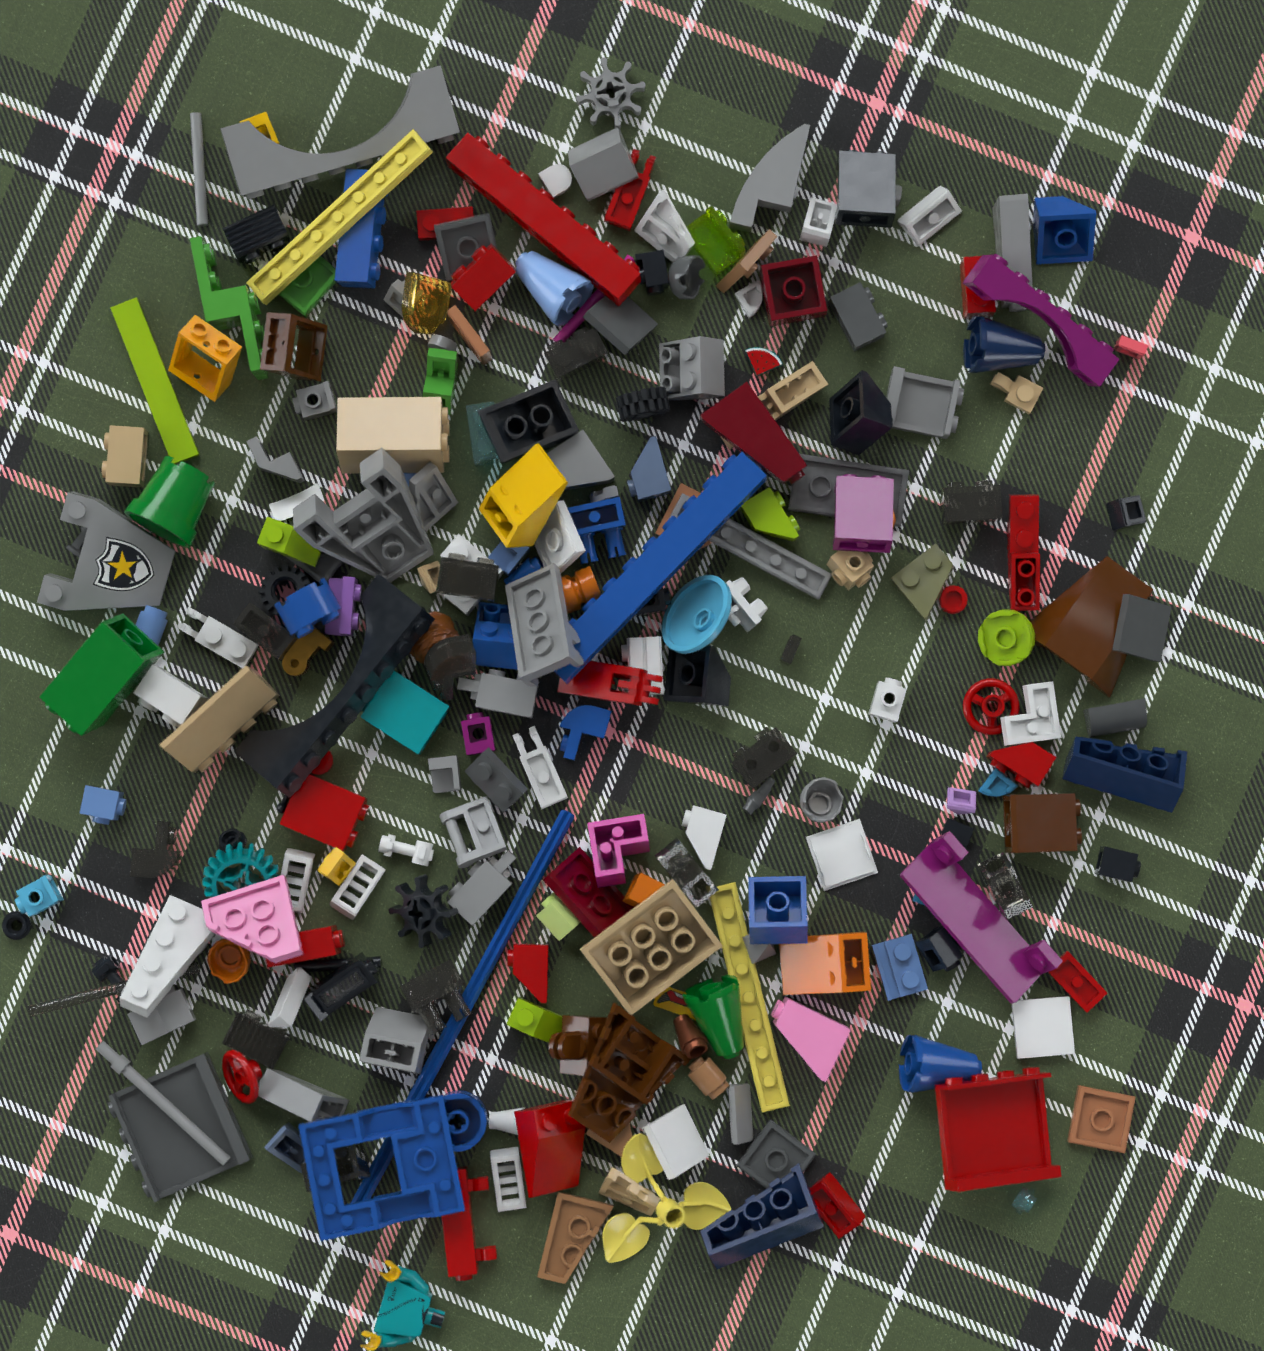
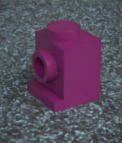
M483 712L466 715L467 720L461 721L466 755L482 754L488 747L493 752L496 751L490 717H484ZM477 728H481L484 731V736L481 739H475L473 736V732Z

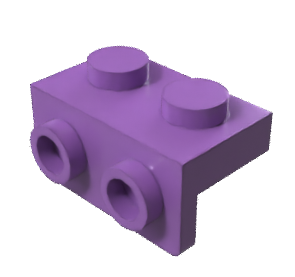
M343 576V579L330 578L329 586L342 609L338 611L340 614L339 618L325 625V634L354 637V630L359 628L360 616L355 611L356 601H361L362 585L358 584V580L355 577Z

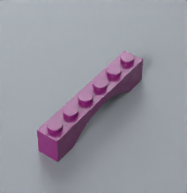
M997 254L982 255L963 281V284L983 300L1012 302L1038 315L1052 329L1059 340L1066 357L1068 369L1088 386L1100 387L1119 361V358L1113 354L1114 349L1103 341L1098 342L1092 337L1093 332L1085 325H1077L1070 319L1072 315L1066 309L1060 306L1055 307L1049 302L1051 298L1044 291L1032 288L1028 284L1030 281L1020 272L1016 271L1014 273L1007 267L1008 262Z

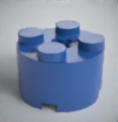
M325 578L320 579V586L318 587L313 582L287 596V600L284 601L285 605L282 606L280 601L274 605L291 636L296 634L297 638L300 639L313 632V625L319 622L326 625L339 618L340 614L338 611L342 608Z
M457 1090L443 1095L453 1151L468 1150L481 1140L488 1124L487 1110L480 1098L470 1092ZM456 1114H460V1117L466 1120V1122L462 1123L461 1128H457L456 1123H451V1119H454Z

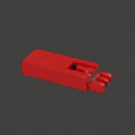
M590 661L568 684L560 678L557 692L641 706L642 703L658 705L659 699L649 697L650 692L660 694L661 688L651 686L652 681L662 682L663 676L647 674V670ZM613 677L629 679L630 681L619 680L617 686L627 688L629 691L611 690L612 684L615 685Z

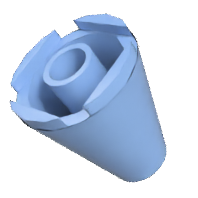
M535 251L524 252L516 260V274L549 320L556 326L565 325L574 316L572 312L577 307L581 308L592 294L594 288L587 277Z

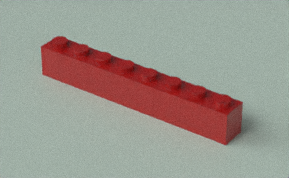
M467 133L445 157L448 167L573 270L587 277L591 284L612 302L620 306L640 284V268L632 260L627 259L625 261L618 255V250L610 242L605 241L603 243L595 237L597 233L589 225L578 223L574 219L575 215L567 207L562 206L560 208L553 202L554 198L546 190L535 188L531 184L532 180L524 172L519 171L517 173L510 167L511 163L502 154L498 153L495 155L492 153L487 142L481 137L476 136L474 138Z

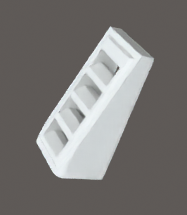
M287 848L281 875L286 877L288 883L302 886L301 890L289 887L290 895L299 897V902L291 900L294 912L302 913L315 854ZM290 861L305 863L306 867L291 864ZM288 871L304 874V877L288 875Z
M362 854L329 905L349 919L354 920L386 869ZM362 866L375 874V877L372 879L359 871L360 867ZM354 876L369 885L367 889L352 880ZM349 886L362 894L361 898L347 891V887ZM341 896L355 904V907L352 908L341 901Z
M518 1147L491 1150L490 1158L498 1212L527 1208ZM514 1161V1162H510V1163L497 1164V1163H501V1162ZM516 1170V1174L499 1176L500 1172ZM517 1182L518 1186L505 1188L500 1187L501 1184ZM519 1193V1198L502 1200L503 1195Z

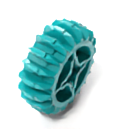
M241 841L238 843L237 849H233L228 844L226 845V853L218 849L216 851V858L210 857L208 859L209 866L204 867L203 874L206 876L202 879V885L206 887L204 894L206 897L212 898L227 893L219 882H223V886L229 887L232 891L237 890L239 878H242L244 872L245 879L244 883H241L240 888L278 877L280 875L276 873L279 871V867L277 864H272V855L264 857L265 850L263 847L255 852L253 843L248 846V849L243 848ZM241 863L238 867L235 868L228 867L232 864ZM252 865L262 873L264 879L254 874L250 870V866Z

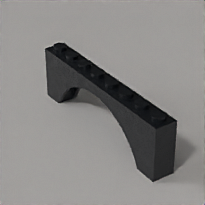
M380 574L374 578L361 594L366 617L365 639L358 663L342 690L322 710L303 722L272 731L251 730L234 751L272 786L289 798L301 788L304 780L313 769L318 767L321 759L338 742L339 737L356 720L360 711L374 698L377 690L391 677L394 669L411 652L412 647L429 630L430 625L435 620L428 612Z

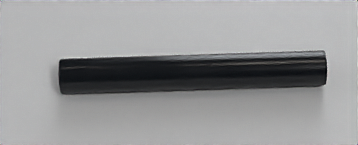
M381 956L371 957L377 966L381 968ZM352 958L295 962L294 969L300 967L305 972L335 971Z

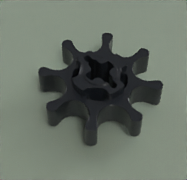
M426 874L414 879L415 891L406 882L397 885L395 890L403 897V906L396 905L388 910L389 914L397 913L404 918L405 926L398 932V936L402 938L411 934L412 930H414L419 936L418 946L420 948L432 944L431 931L437 935L439 940L450 937L451 931L445 928L443 917L449 918L458 914L457 908L448 909L442 903V895L448 891V886L442 885L437 887L434 892L430 891L427 885L428 876Z

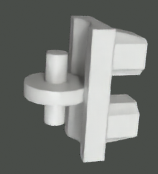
M743 577L733 582L729 580L726 583L731 591L732 603L728 619L734 627L740 623L745 631L749 632L762 620L761 617L768 608L758 598L751 604L747 602L743 595L750 590V585Z

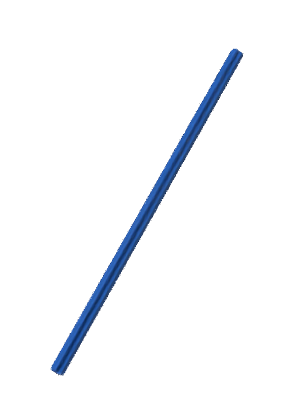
M566 810L560 811L428 1057L421 1075L419 1074L405 1101L425 1098L574 820L572 813ZM391 1137L384 1139L351 1203L368 1200L372 1197L394 1156Z

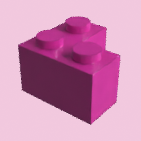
M644 814L587 823L598 888L626 883L622 856L650 852Z

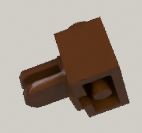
M562 1015V1032L553 1034L549 1041L551 1057L560 1060V1073L584 1075L607 1017Z

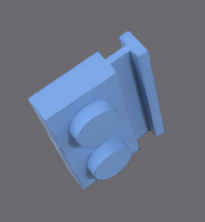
M912 934L871 945L888 1001L928 989Z

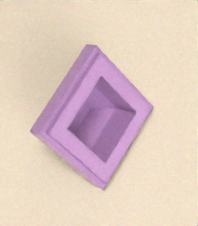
M948 787L947 809L957 815L975 813L976 792Z

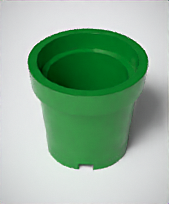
M165 456L138 498L132 499L124 513L132 521L162 539L184 548H191L197 534L194 529L216 483L214 481L207 483L209 477L195 467L183 461L176 465L171 463L173 457Z

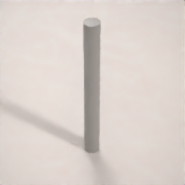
M195 112L190 113L196 220L197 226H208L201 113Z

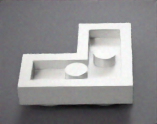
M1053 681L1024 685L1023 693L1027 714L1000 717L1004 746L1062 738Z

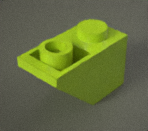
M769 487L747 500L740 507L754 532L792 542L799 537L797 531L800 530V527L793 515L789 517L786 515L782 508L786 504L778 491L773 493Z

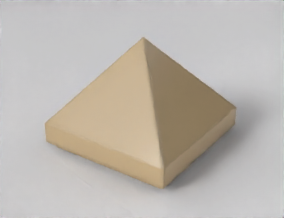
M438 561L417 568L421 585L430 594L450 586Z

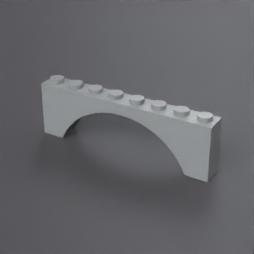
M441 65L411 73L405 97L393 118L370 139L346 150L322 154L292 150L264 136L249 121L220 128L241 196L247 195L248 199L264 195L263 189L273 186L275 191L292 187L290 182L301 179L302 183L319 179L318 173L329 171L330 176L345 172V166L356 163L357 168L372 164L373 157L384 156L413 129L425 143L437 139L438 144L454 140L453 134L460 132Z

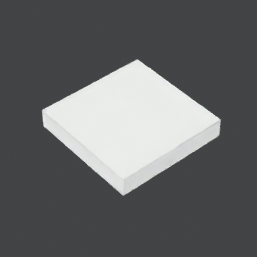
M564 500L557 502L534 544L543 566L546 567L555 563L560 568V573L586 551Z
M1070 996L1018 1000L1012 1004L1017 1059L1075 1054Z
M685 1104L674 1108L643 1127L668 1180L676 1178L710 1156Z

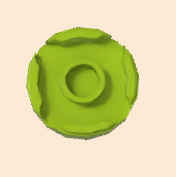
M1002 609L991 613L983 621L978 630V644L983 655L993 661L994 664L998 666H1012L1024 661L1031 654L1035 645V632L1032 623L1024 614L1016 610Z

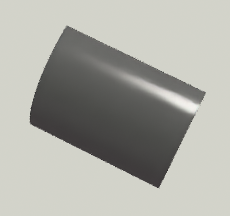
M1145 698L1083 710L1088 738L1146 728L1147 726Z

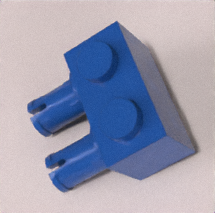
M620 497L567 508L586 550L580 556V564L588 563L587 553L590 555L591 562L599 561L593 539L597 532H601L605 536L608 558L616 557L615 547L618 549L619 557L627 555L621 530H623L626 524Z

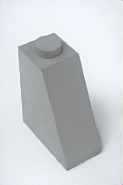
M581 430L547 453L568 482L564 491L608 484L615 480V476L584 430Z
M267 1068L259 1081V1097L310 1122L343 1115L349 1099L280 1070Z

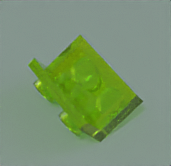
M710 206L703 215L686 228L695 242L693 248L715 276H718L742 258L746 250L742 237L737 232L733 233L726 225L728 221L720 210L715 211Z

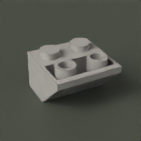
M698 336L659 344L660 387L666 388L668 400H705L725 396L724 340Z
M376 1007L365 1032L359 1061L421 1075L433 1018Z

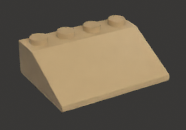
M245 666L168 736L160 746L191 772L196 773L200 770L202 773L214 763L213 756L219 751L225 753L235 744L233 738L241 731L244 734L247 733L257 723L254 719L261 712L264 714L270 712L278 704L276 699L280 695L257 670Z
M672 879L580 948V950L626 1011L633 1015L723 945Z

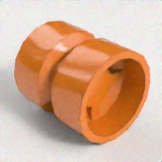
M590 566L575 571L572 578L569 575L561 577L567 614L581 609L582 603L586 604L592 598L597 600L601 596Z

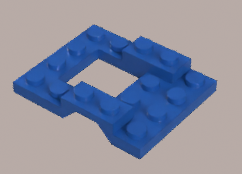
M443 1095L419 1100L412 1099L359 1110L356 1113L299 1124L321 1241L381 1229L394 1223L412 1219L438 1217L465 1211ZM391 1137L401 1191L375 1196L373 1199L344 1204L334 1148Z

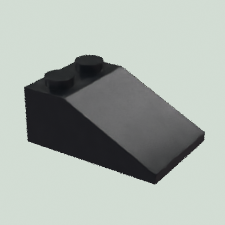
M555 379L477 412L501 464L522 458L535 444H540L544 451L562 444L579 432Z

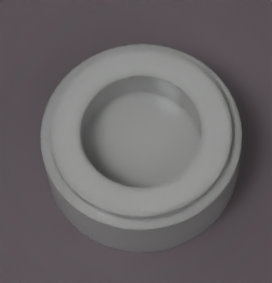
M437 334L431 335L427 344L429 348L456 351L457 349L454 341Z

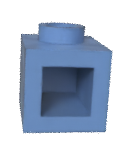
M85 785L80 814L93 816L92 822L109 825L110 820H118L119 815H124L127 802L123 798L124 792Z

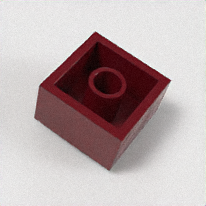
M817 255L761 265L759 272L770 327L826 316L827 305Z

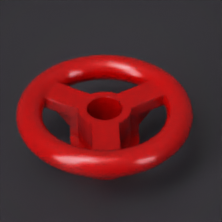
M994 678L980 680L973 684L965 694L963 700L965 719L979 733L985 735L1001 734L1002 727L1001 724L997 726L996 717L1003 713L1005 703L1009 700L1011 702L1009 716L1019 715L1020 705L1018 696L1014 689L1002 680ZM986 687H996L1005 692L1001 696L992 694L985 698L976 694ZM989 701L996 703L997 708L994 712L989 711L987 708ZM972 702L981 706L982 712L987 716L988 726L982 725L975 719L971 710Z
M236 1050L227 1051L222 1058V1070L225 1081L239 1101L251 1104L256 1101L259 1094L258 1081L262 1078V1070L254 1059L247 1060L242 1053ZM245 1085L250 1087L249 1095L242 1092Z

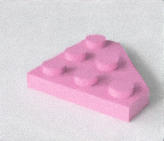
M284 875L201 901L205 923L209 931L274 963L303 955L288 882Z

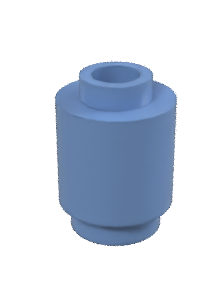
M146 605L144 611H141L136 626L159 645L168 622L166 620L168 613Z

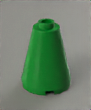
M734 975L721 976V982H713L712 978L694 984L685 990L686 994H683V999L716 1055L723 1056L724 1059H731L740 1054V1050L744 1047L738 978Z

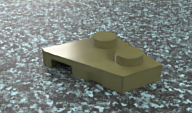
M935 543L892 576L891 581L926 622L931 615L930 612L936 600L939 599L946 580L949 579L953 571L954 565Z

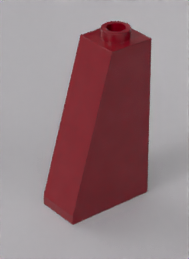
M748 382L700 415V419L705 425L740 452H743L750 460L781 484L789 481L792 485L805 476L803 470L806 469L807 464Z

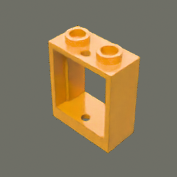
M194 315L178 333L168 371L215 402L232 382L242 346L197 315ZM193 345L222 364L221 370L192 351ZM194 375H198L200 378L196 379Z

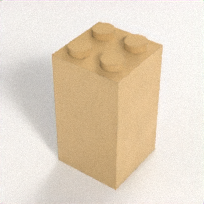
M442 397L338 398L336 451L342 474L360 473V462L381 448L401 466L403 473H418L429 462L436 465L440 473H444V462H450V448L448 445L450 419H448V407H443Z

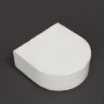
M554 164L538 173L543 184L554 199L571 187L572 175L570 170L564 165Z

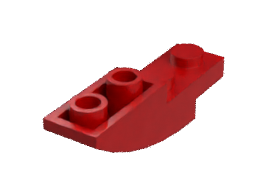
M1009 495L1007 547L1010 609L1016 611L1040 610L1039 495Z

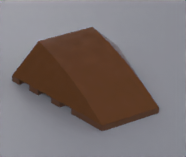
M1106 556L1030 620L1035 632V645L1040 648L1044 646L1088 678L1087 682L1110 698L1127 657V654L1112 650L1123 594H1130L1149 600L1153 589Z
M613 1003L580 1081L568 1115L610 1143L636 1117L635 1112L643 1104L648 1105L654 1098V1092L663 1083L667 1085L675 1077L673 1073L681 1065L686 1066L692 1059L688 1058L673 1045L660 1039L637 1022L634 1016L616 1003Z

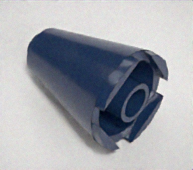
M983 316L972 317L967 326V330L971 331L970 339H964L963 358L965 368H969L968 372L970 373L1037 365L1039 360H1042L1045 356V343L1037 335Z

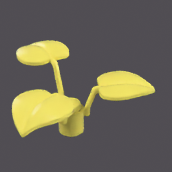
M636 1134L624 1147L621 1157L622 1170L626 1176L637 1183L648 1178V1181L661 1200L656 1207L658 1218L641 1216L635 1220L629 1213H620L610 1218L604 1226L602 1235L605 1259L608 1263H614L638 1253L647 1244L650 1235L649 1229L642 1222L657 1223L659 1226H662L664 1223L669 1228H677L684 1223L688 1228L701 1230L732 1209L725 1196L717 1188L705 1182L689 1185L684 1191V1201L677 1203L675 1200L667 1198L652 1176L663 1171L647 1135Z

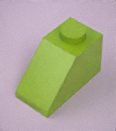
M268 516L257 541V544L265 549L316 567L322 552L312 547L294 530L292 525Z
M519 996L506 1025L549 1043L553 1034L562 1032V1016Z

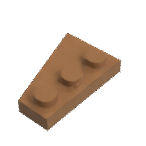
M558 1191L537 1277L566 1284L614 1205Z

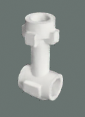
M382 835L379 852L384 853L385 856L391 857L392 852L412 856V863L428 866L429 861H432L434 854L432 843L417 840L416 845L395 841V835Z

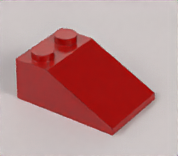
M562 1100L514 1111L529 1198L579 1185L585 1126L568 1115L573 1100Z

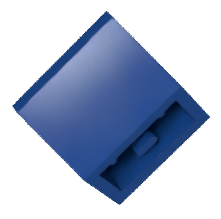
M479 602L473 635L471 665L518 670L508 605Z

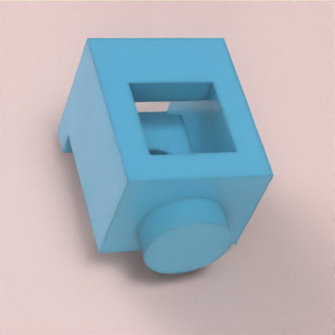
M44 875L40 879L17 890L16 892L19 897L15 899V903L22 914L27 912L30 917L39 914L64 899L52 876ZM33 892H37L40 895V899L36 903L31 900Z

